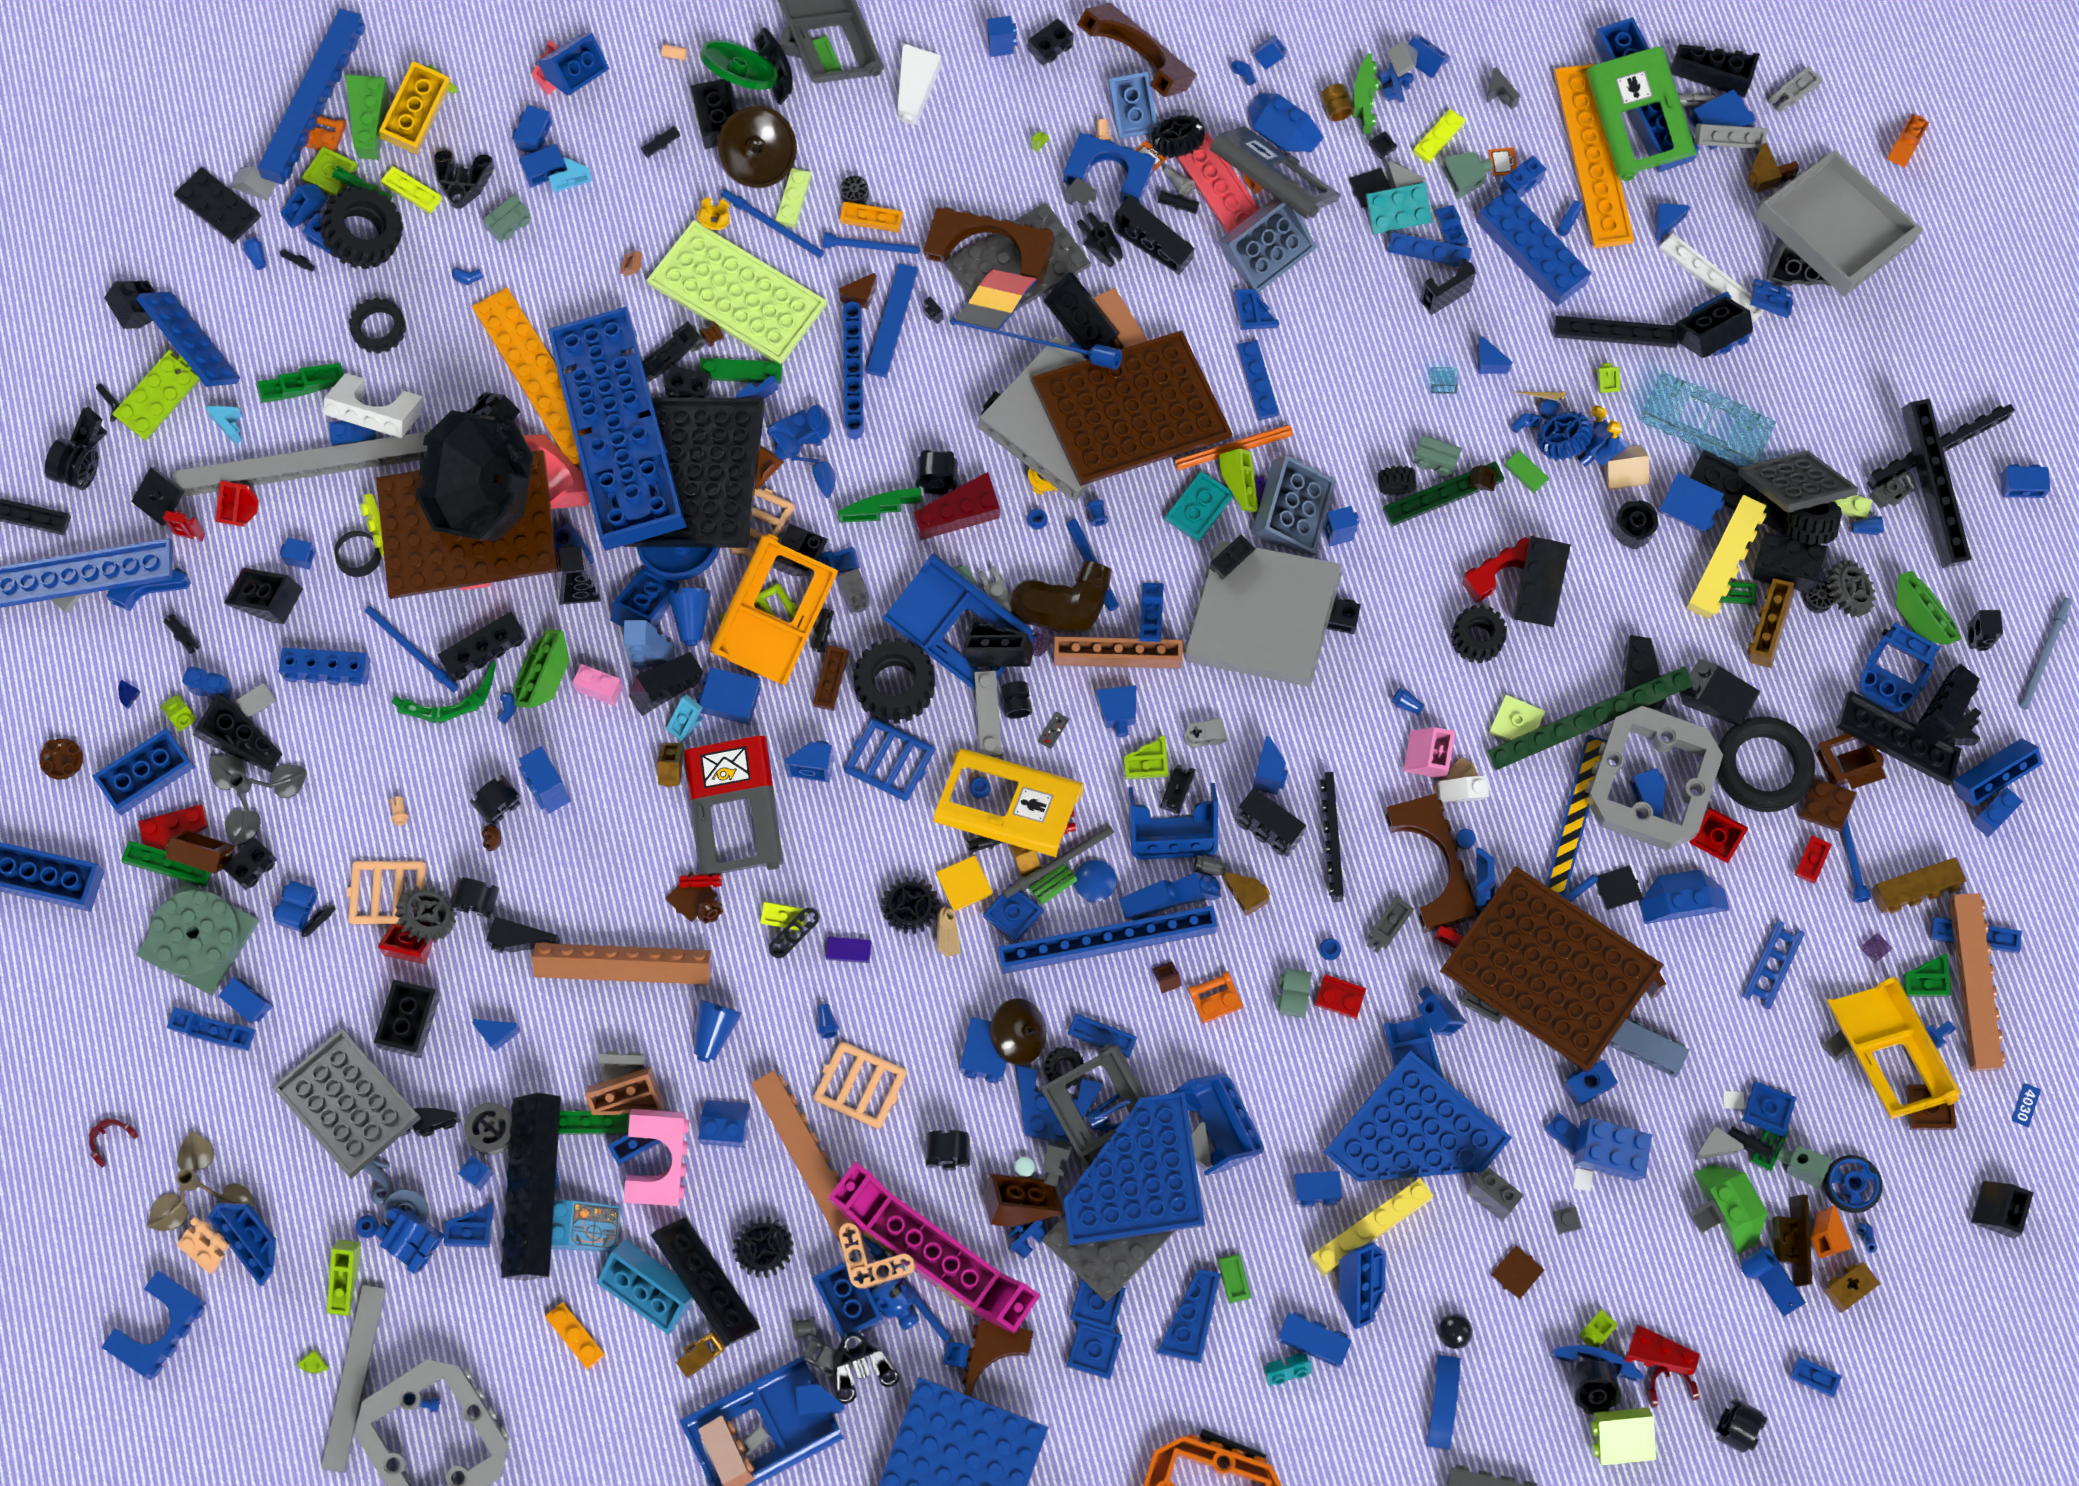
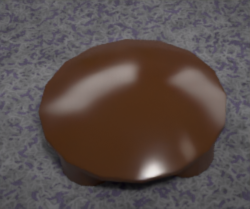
M52 739L47 741L40 754L41 770L48 777L56 780H63L74 776L83 764V753L80 746L69 739Z

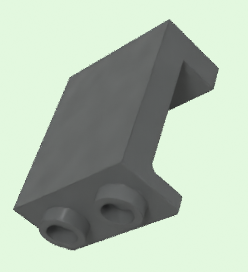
M1490 1167L1485 1169L1467 1192L1470 1197L1502 1222L1523 1197L1520 1191Z

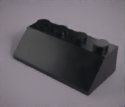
M1529 536L1512 616L1513 620L1554 627L1571 544Z

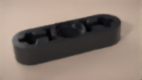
M814 907L803 909L770 943V954L774 958L786 956L819 922V911ZM805 912L808 914L813 912L815 914L813 916L815 921L812 922L810 920L804 926L808 929L805 931L803 925L798 923L797 920L799 919L800 922H803L807 917ZM795 926L800 929L801 934L799 938L793 939L789 936L788 931L790 927ZM782 935L785 936L787 941L793 943L791 946L787 943L782 948L784 953L781 951L776 953L774 951L776 949L774 944L779 945L785 940L781 937Z

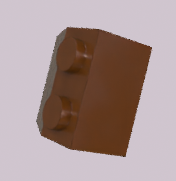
M990 1174L982 1192L990 1225L1014 1227L1058 1216L1062 1213L1055 1186L1045 1184L1044 1179Z

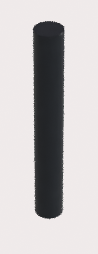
M1203 1428L1199 1436L1205 1440L1222 1444L1227 1449L1243 1451L1245 1456L1254 1459V1456L1266 1459L1267 1454Z

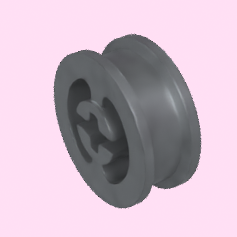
M497 1103L478 1105L468 1114L465 1120L464 1132L468 1142L476 1151L486 1155H495L505 1151L510 1147L512 1115L505 1107ZM489 1114H494L495 1116L485 1117L484 1121L490 1127L493 1126L498 1134L501 1135L502 1133L501 1124L503 1122L506 1124L504 1135L494 1143H485L487 1140L494 1141L497 1137L491 1131H487L482 1123H479V1135H475L477 1122Z

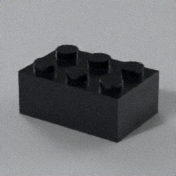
M725 79L690 85L704 149L716 147L717 136L722 124L731 114L737 111L731 82Z
M1727 296L1675 323L1679 344L1701 358L1710 356L1712 353L1727 347L1734 341L1744 338L1754 331L1750 310Z
M1765 532L1754 565L1753 579L1766 583H1772L1773 578L1794 583V589L1816 594L1827 559L1828 546L1811 545L1790 537Z
M1254 787L1239 805L1235 819L1239 827L1246 831L1250 830L1255 834L1256 839L1262 843L1267 842L1277 854L1281 856L1284 854L1286 857L1291 854L1301 841L1306 829V824Z
M393 979L373 1043L379 1049L421 1059L440 999V994L437 990Z

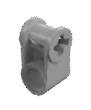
M1215 718L1190 724L1184 736L1185 743L1189 747L1196 748L1226 742L1227 737L1223 719Z

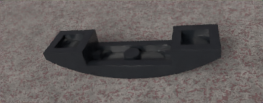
M762 28L753 41L759 56L766 57L777 70L778 77L772 90L778 105H782L793 89L791 67L778 41L767 28Z
M689 321L672 333L674 337L642 361L648 382L663 374L671 365L676 364L697 343L700 336Z

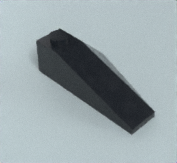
M1778 237L1771 252L1766 280L1785 286H1793V284H1804L1805 286H1812V284L1830 285Z

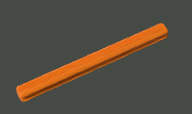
M1284 425L1176 458L1174 461L1177 470H1182L1218 459L1219 454L1236 449L1248 450L1291 437L1293 431L1290 425Z

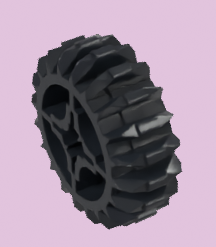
M1178 114L1176 117L1171 116L1170 119H1164L1162 123H1157V127L1153 128L1151 133L1152 146L1157 151V154L1162 155V157L1168 156L1170 159L1173 157L1179 158L1180 156L1186 157V154H1193L1194 150H1199V146L1203 145L1205 140L1204 126L1199 121V118H1194L1193 115L1187 116L1185 114L1180 116Z
M906 876L904 877V883L897 879V886L890 884L889 888L891 891H884V895L887 898L881 899V903L885 905L881 907V911L886 913L883 916L884 920H890L888 923L889 927L896 925V932L904 928V934L907 935L908 929H912V933L915 935L917 928L924 932V924L927 927H931L932 923L930 920L936 921L937 916L934 913H938L940 910L936 906L940 904V900L935 898L937 891H931V884L925 886L924 879L917 883V877H913L912 882H909V878ZM908 891H917L921 893L922 896L920 894L917 896H912ZM901 894L902 903L897 905V908L892 909L894 900ZM907 900L914 905V912L907 906ZM928 901V909L925 912V914L922 917H920L918 910L920 907L924 906L923 903ZM909 915L913 920H904L898 916Z
M758 1217V1224H755L753 1219H750L751 1227L748 1228L745 1224L742 1225L745 1231L744 1234L740 1231L736 1232V1235L741 1240H733V1244L739 1246L733 1249V1253L740 1254L735 1258V1261H743L740 1269L743 1270L748 1267V1275H751L756 1270V1278L760 1277L761 1272H764L765 1278H769L768 1271L771 1270L773 1275L776 1276L777 1271L775 1268L779 1267L783 1271L785 1267L782 1262L784 1261L788 1264L791 1262L786 1255H793L794 1252L791 1249H787V1247L794 1246V1242L786 1240L792 1235L790 1232L784 1233L787 1229L785 1225L778 1228L779 1220H775L773 1225H771V1217H767L766 1223H763L762 1217ZM768 1230V1233L766 1232L761 1238L751 1237L755 1232ZM775 1234L781 1239V1252H778L771 1245ZM746 1242L755 1248L752 1261L745 1254ZM765 1243H767L766 1245L770 1249V1251L763 1249L762 1252L759 1253L760 1249L757 1246V1244L764 1245ZM765 1257L776 1258L769 1264H758Z

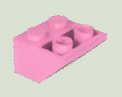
M1436 727L1410 731L1403 772L1446 780L1450 767L1455 731Z

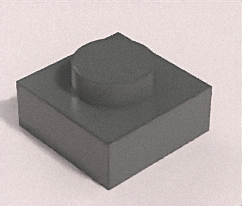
M1576 1206L1553 1212L1558 1234L1582 1229Z

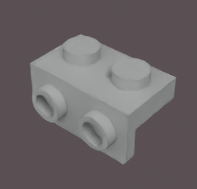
M606 1051L605 1054H599L602 1082L647 1067L645 1057L641 1056L639 1052H628V1055H619V1052Z

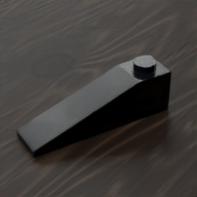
M218 693L193 732V736L230 755L237 756L241 760L272 773L283 755L256 728L251 719L249 720L237 704Z

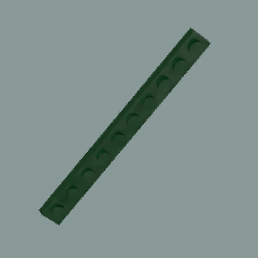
M1682 666L1486 751L1494 770H1498L1611 722L1616 717L1638 707H1646L1688 689L1693 684L1686 667Z

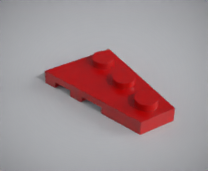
M203 804L138 821L143 845L164 851L167 840L172 836L185 830L199 833L209 827Z
M1637 1324L1624 1361L1630 1363L1633 1360L1643 1362L1644 1366L1652 1367L1654 1364L1664 1366L1668 1371L1693 1375L1696 1371L1700 1354Z

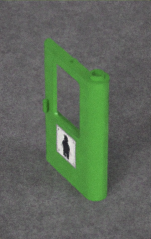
M1654 47L1591 66L1586 70L1618 179L1630 181L1634 179L1639 171L1697 155L1663 47ZM1658 102L1661 105L1674 148L1670 151L1637 160L1634 158L1621 114L1624 111Z

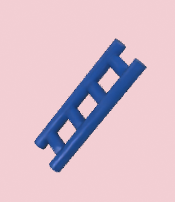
M1780 920L1776 921L1742 994V997L1750 1000L1752 994L1764 999L1762 1006L1769 1010L1805 934L1803 931L1796 930L1795 935H1792L1782 930L1785 923ZM1778 938L1791 943L1786 954L1774 949ZM1769 957L1782 962L1777 973L1765 967ZM1761 975L1773 981L1769 992L1756 986Z

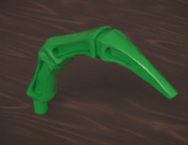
M491 662L478 689L472 692L470 697L467 696L455 705L439 706L438 708L434 706L427 707L414 703L409 699L403 701L397 696L393 698L392 704L398 707L397 712L399 714L440 724L460 715L477 711L480 706L482 707L485 704L490 692L496 662Z

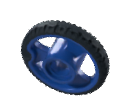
M1846 1155L1833 1161L1823 1180L1824 1190L1830 1202L1847 1213H1861L1871 1209L1879 1201L1883 1190L1882 1178L1875 1165L1866 1160V1158L1857 1155ZM1853 1163L1862 1166L1861 1172L1851 1171L1844 1175L1839 1171L1838 1167ZM1849 1179L1857 1183V1189L1850 1187ZM1867 1180H1873V1194L1865 1202L1862 1200L1860 1193L1866 1189ZM1833 1183H1839V1189L1842 1194L1850 1197L1848 1204L1836 1195L1832 1186Z

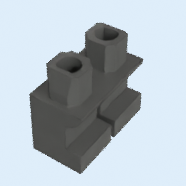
M1051 1138L1042 1171L1046 1172L1045 1184L1057 1186L1059 1177L1064 1176L1066 1165L1061 1160L1062 1158H1069L1072 1149L1071 1143Z

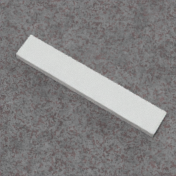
M1671 233L1659 246L1661 252L1716 295L1728 291L1732 300L1750 310L1752 323L1764 313L1765 310L1750 305L1751 293L1674 233Z

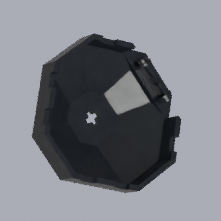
M451 410L424 436L423 445L427 446L426 458H421L419 475L423 476L422 486L416 489L415 497L433 531L497 542L525 514L533 453L514 420ZM496 475L501 476V483H495V481L497 480Z

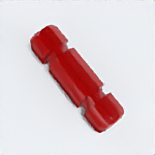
M698 874L691 877L689 875H680L679 885L681 888H689V886L710 887V885L720 887L722 886L721 874H712V876H709V874Z

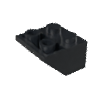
M114 281L104 299L122 328H141L153 321L136 300L140 293L155 292L149 281Z
M490 392L482 393L477 398V403L473 408L466 411V413L514 420L521 412L504 394Z
M789 523L780 544L818 561L828 539ZM781 555L777 556L773 563L774 569L791 576H811L813 572L812 569Z
M1982 1181L1971 1223L2015 1239L2023 1233L2034 1192L2013 1184Z

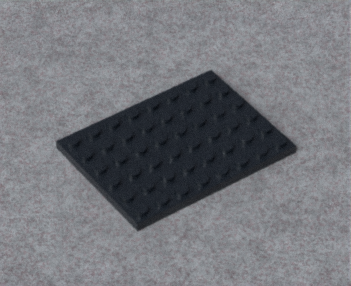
M652 398L661 435L668 451L667 455L687 527L624 545V547L748 548L765 409L764 398ZM650 410L640 412L639 417L651 416Z

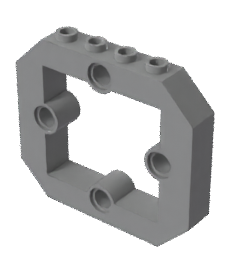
M1645 706L1638 707L1616 717L1612 724L1608 723L1604 735L1608 737L1606 743H1601L1598 752L1601 758L1599 762L1596 761L1592 773L1595 776L1593 781L1589 780L1585 791L1589 793L1587 802L1599 825L1602 828L1664 850L1672 849L1694 839L1700 830L1723 757L1708 728ZM1629 731L1653 739V747L1659 752L1666 753L1673 747L1702 756L1695 778L1690 779L1681 791L1682 800L1687 804L1680 825L1653 816V809L1646 802H1637L1630 808L1607 799L1614 777L1624 763L1622 753ZM1660 736L1667 737L1670 742H1664ZM1607 760H1613L1616 763V765H1610L1607 762ZM1690 789L1697 790L1699 795L1692 794ZM1636 812H1641L1645 818L1637 817Z
M426 1359L362 1401L354 1435L386 1486H411L403 1473L407 1468V1460L403 1454L391 1453L373 1423L399 1406L404 1410L417 1409L423 1401L421 1392L442 1378L445 1379L460 1403L463 1419L473 1424L491 1453L490 1457L470 1470L464 1466L452 1467L446 1475V1482L448 1484L446 1486H490L502 1478L510 1445L507 1440L510 1439V1436L504 1427H498L495 1422L498 1419L492 1407L487 1409L483 1400L486 1398L479 1387L475 1389L470 1382L473 1380V1377L467 1368L462 1369L461 1366ZM408 1392H413L416 1396V1401L413 1405L409 1406L405 1403L404 1397ZM473 1405H477L480 1408V1415L475 1419L471 1418L468 1414L469 1408ZM391 1458H397L400 1462V1467L397 1471L390 1470L388 1466ZM456 1471H461L465 1475V1480L462 1484H456L453 1481V1475Z

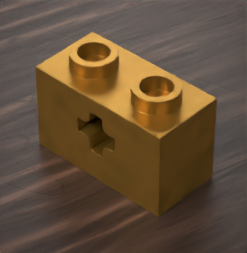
M1855 1262L1844 1269L1846 1273L1844 1276L1839 1278L1836 1275L1826 1283L1829 1287L1823 1292L1840 1313L1847 1310L1881 1284L1864 1262L1856 1265ZM1850 1282L1854 1284L1851 1289L1847 1287Z

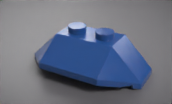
M1260 93L1248 106L1252 129L1283 151H1306L1312 153L1324 139V136L1310 115L1278 93Z
M1700 869L1658 876L1639 903L1644 924L1730 910L1725 889Z
M216 1204L207 1218L217 1231L225 1237L224 1240L230 1245V1248L259 1286H263L274 1270L277 1247L276 1238L250 1204Z
M1373 1242L1354 1249L1339 1259V1299L1355 1329L1374 1322L1375 1312L1379 1308L1385 1293L1386 1252Z

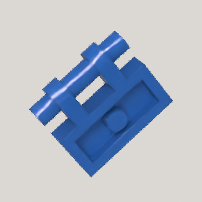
M1754 279L1750 305L1788 319L1792 312L1793 299L1791 298L1793 292L1788 291L1786 287L1772 285L1767 280Z

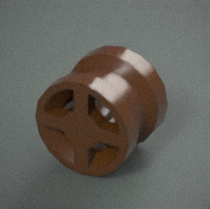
M714 321L709 324V327L699 330L709 347H712L714 342L724 339L720 328Z

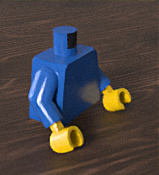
M1594 405L1591 410V415L1597 417L1593 424L1591 445L1586 446V451L1577 457L1584 467L1593 460L1600 466L1604 465L1628 447L1627 443L1620 436L1622 432L1620 423L1614 420H1610L1609 423L1606 420L1602 421L1606 417L1607 411L1605 408Z

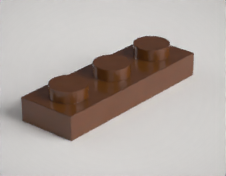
M828 645L813 707L831 711L835 710L849 656L848 649Z

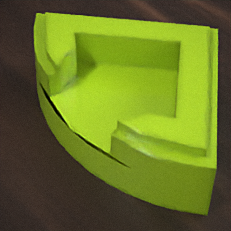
M1043 131L1036 133L1031 138V148L1036 152L1039 151L1049 140V136Z
M313 1350L296 1364L300 1369L313 1374L322 1373L330 1369L316 1350Z

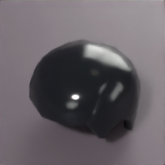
M1458 1313L1445 1316L1439 1324V1339L1445 1346L1451 1349L1465 1347L1473 1335L1471 1322L1465 1316Z

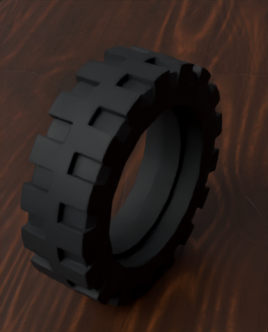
M377 297L374 300L367 299L364 301L365 303L358 304L356 306L357 309L352 311L351 319H349V330L355 343L361 349L364 348L367 352L372 353L373 351L376 354L381 353V351H391L390 348L392 347L396 348L399 345L398 342L403 340L404 332L406 333V322L400 308L388 299L383 298L381 300ZM374 313L389 314L394 319L392 330L382 338L372 339L366 337L361 332V326L369 315Z

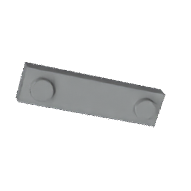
M1697 124L1694 144L1761 149L1762 145L1766 143L1767 129Z
M996 671L974 672L979 750L981 754L988 756H1002Z

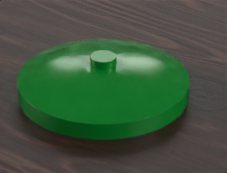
M710 40L703 44L700 51V59L704 65L719 77L733 84L754 90H767L775 85L778 77L777 70L767 59L759 56L758 53L751 49L728 41Z

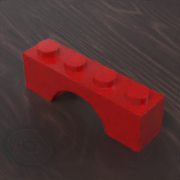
M1527 537L1520 539L1513 548L1507 547L1503 549L1496 558H1488L1482 563L1481 567L1477 569L1471 568L1464 574L1462 585L1475 603L1494 593L1496 588L1495 575L1500 570L1507 567L1522 569L1528 543Z

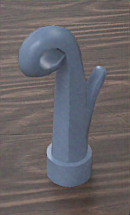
M375 1158L363 1170L381 1185L371 1192V1200L376 1205L382 1206L393 1193V1187L379 1167L388 1169L390 1164ZM379 1192L386 1193L385 1197L379 1198L377 1194Z

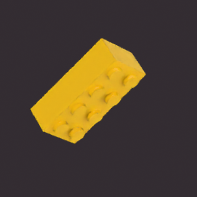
M412 61L379 130L380 139L418 155L451 86L450 77Z

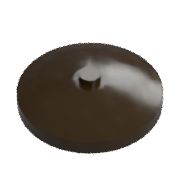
M750 106L735 111L724 121L717 136L716 149L721 167L732 180L750 188H765L780 182L790 172L796 159L797 142L791 125L780 113L768 107Z

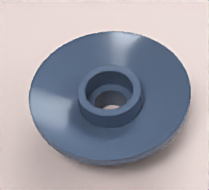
M401 1189L395 1191L387 1198L384 1204V1218L390 1227L394 1223L386 1218V1215L395 1206L404 1211V1206H410L415 1215L427 1221L429 1216L426 1200L414 1190Z

